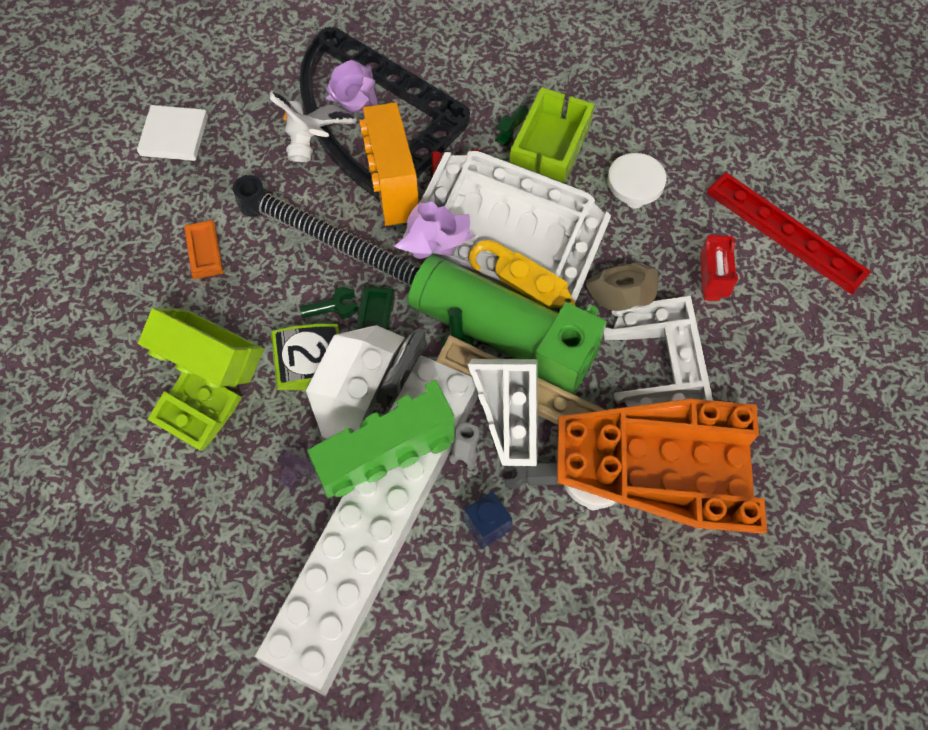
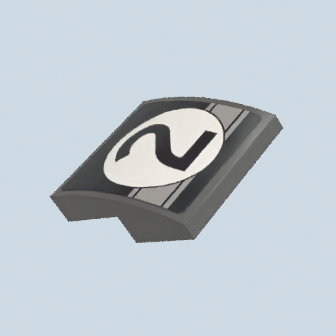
M420 328L414 330L405 339L379 388L376 398L377 403L388 407L393 397L397 399L417 360L426 347L425 330Z

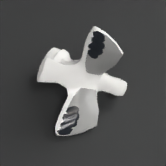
M273 89L270 92V100L285 110L283 119L287 121L285 132L291 137V144L286 149L288 160L309 162L311 160L313 150L310 147V138L314 135L329 137V134L320 128L321 126L333 123H356V117L351 113L332 104L320 107L308 115H303L301 103L298 101H288L277 89Z

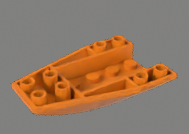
M685 399L559 416L557 483L694 528L759 534L767 532L765 499L754 498L750 445L759 436L757 405Z

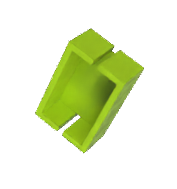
M541 87L511 148L510 163L565 184L591 127L595 104L570 96L566 119H563L565 94Z
M152 308L137 343L148 349L150 356L159 360H169L176 364L175 368L190 375L196 374L203 378L202 382L216 389H221L222 386L236 387L238 384L250 383L264 351V348L187 309L171 308V310L168 308Z

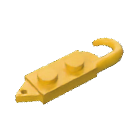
M482 240L471 248L469 262L476 271L481 269L476 260L477 255L482 251H489L499 257L495 269L497 277L503 283L551 310L552 308L562 309L567 301L576 306L568 290V282L522 254L515 253L493 240Z

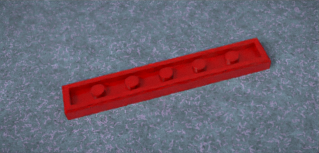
M726 171L708 188L707 194L851 295L872 272Z

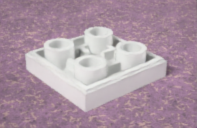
M151 105L137 148L139 155L196 161L208 118L206 110Z

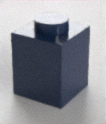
M492 491L464 509L463 522L483 549L511 530L512 518Z

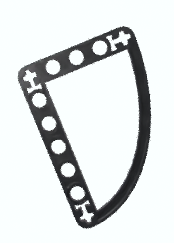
M336 27L322 29L305 51L299 76L300 93L305 115L318 109L313 92L314 74L318 62L326 52L342 63L349 60H355L363 66L371 62L378 63V67L371 69L376 84L435 119L409 145L416 178L432 164V152H440L442 154L470 124V110L466 105ZM348 50L358 51V54L354 56H348L345 53ZM390 75L400 77L399 80L394 82L388 81L386 78ZM410 88H418L421 90L419 94L415 95L410 94L407 91ZM432 101H440L443 103V105L438 108H433L428 104ZM327 125L321 126L320 128L327 132L329 137L315 136L329 157L357 185L380 201L378 191L374 192L371 173L340 145ZM437 131H444L448 136L438 139L433 134ZM423 148L428 149L431 153L428 156L422 157L418 156L416 151Z

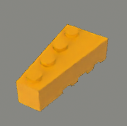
M394 102L363 107L364 119L359 120L369 171L372 173L374 192L378 191L385 226L407 223L410 213L419 204L416 171L398 104Z

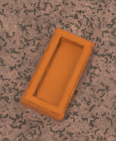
M214 220L184 225L193 279L223 274Z

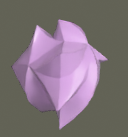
M349 60L334 68L326 89L329 94L326 99L339 103L349 112H359L364 114L363 107L378 105L371 65L363 66L355 60Z
M433 201L424 204L420 202L413 208L408 217V234L394 247L413 252V256L418 259L427 258L432 253L454 256L458 245L476 235L469 233V214L453 215L445 206L438 207Z

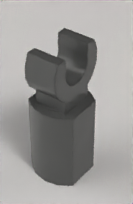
M557 461L537 462L536 466H504L505 471H515L517 473L514 479L504 480L505 487L509 489H517L524 483H528L529 486L562 485L557 483Z

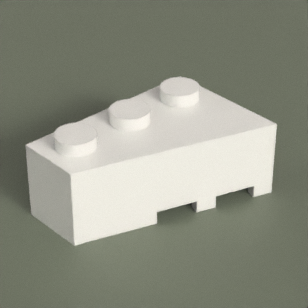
M471 359L467 365L470 374L473 376L481 405H483L502 466H536L538 459V359Z

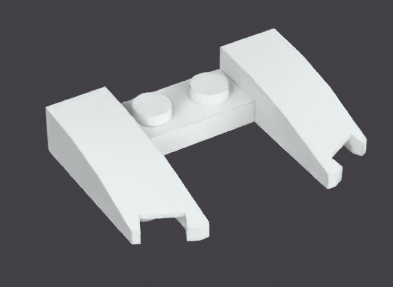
M691 296L658 300L642 307L636 306L628 310L612 311V314L618 318L614 329L605 327L604 339L631 340L665 337L674 379L673 385L615 392L614 399L617 404L624 402L627 407L685 399L713 401Z

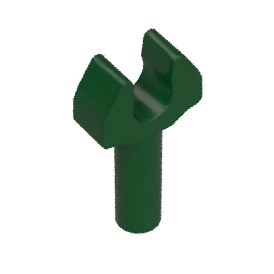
M521 105L511 117L505 115L497 127V130L501 132L495 138L496 142L503 145L510 143L515 128L529 112L526 106Z
M346 287L336 288L331 300L299 306L301 317L305 318L335 312L340 315L341 319L350 318L358 311L357 303L343 305L341 302L355 298V292L353 289Z
M459 308L451 309L449 311L451 336L474 346L472 337L463 335L462 310ZM448 337L441 340L442 349Z

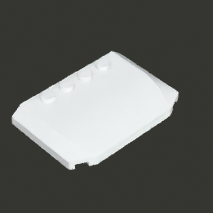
M468 151L467 155L451 156V152H445L420 201L423 204L433 201L438 207L445 206L453 215L469 214V233L476 235L458 245L454 256L437 255L521 294L500 281L497 277L495 267L499 257L493 253L482 251L477 255L476 260L481 267L479 271H476L470 265L469 252L476 243L482 240L496 241L513 252L522 254L568 282V290L575 303L611 218L607 211L605 214L594 203L595 199L589 193L479 151ZM407 229L403 235V238L408 234Z

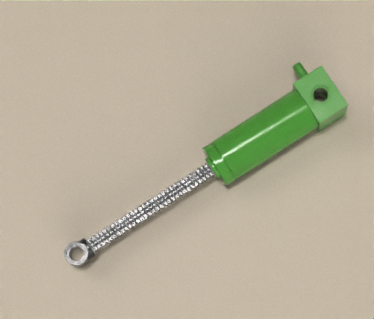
M242 176L233 184V193L239 210L245 216L256 217L258 215H266L271 217V219L280 221L281 224H285L292 229L294 228L295 231L304 233L306 236L309 235L310 238H314V240H318L330 248L333 247L334 250L343 252L344 255L348 254L354 260L358 259L359 262H363L365 265L368 264L369 267L373 266L379 272L383 271L389 277L393 276L399 282L403 281L404 284H408L411 287L408 295L409 307L449 327V311L453 308L461 309L464 334L514 359H538V378L567 392L575 394L599 352L607 321L597 317L599 310L595 305H588L586 310H583L565 302L558 313L437 254L430 255L419 269L418 265L413 266L412 262L403 261L402 257L398 258L397 255L393 256L387 250L378 249L377 245L368 244L367 240L358 239L357 235L348 234V231L343 232L342 228L338 229V226L333 227L332 223L328 224V221L319 220L318 216L309 215V212L304 213L303 209L295 208L289 202L285 203L284 200L276 198L270 190L263 187L261 180L256 176Z

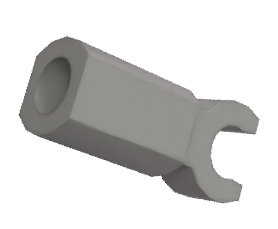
M463 422L456 428L454 449L450 457L451 464L455 465L457 460H462L467 463L468 470L473 469L478 457L476 453L479 436L478 426Z

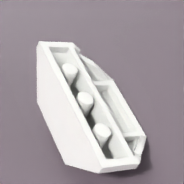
M377 325L333 336L306 390L322 438L328 439L346 428H352L353 431L360 429V424L369 416L376 402L379 388L399 353L405 337Z

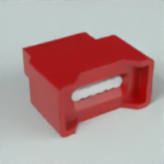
M708 235L700 252L702 291L706 301H720L721 297H730L738 281L734 256L735 238L733 236Z

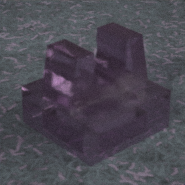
M285 449L282 450L277 461L285 467L278 482L296 491L304 477L311 481L315 479L317 474L312 463Z

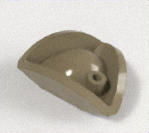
M637 263L608 268L586 281V286L593 299L602 307L612 311L628 310L636 306L649 305L654 301L658 289V271L655 267Z

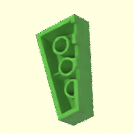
M436 379L424 385L427 392L412 399L408 394L397 400L398 406L385 415L375 412L365 418L360 424V429L353 431L352 428H346L307 450L327 498L334 495L335 497L347 495L354 490L356 485L365 481H378L394 468L399 466L400 468L409 467L415 464L421 456L430 452L437 454L450 447L451 443L454 442V413Z

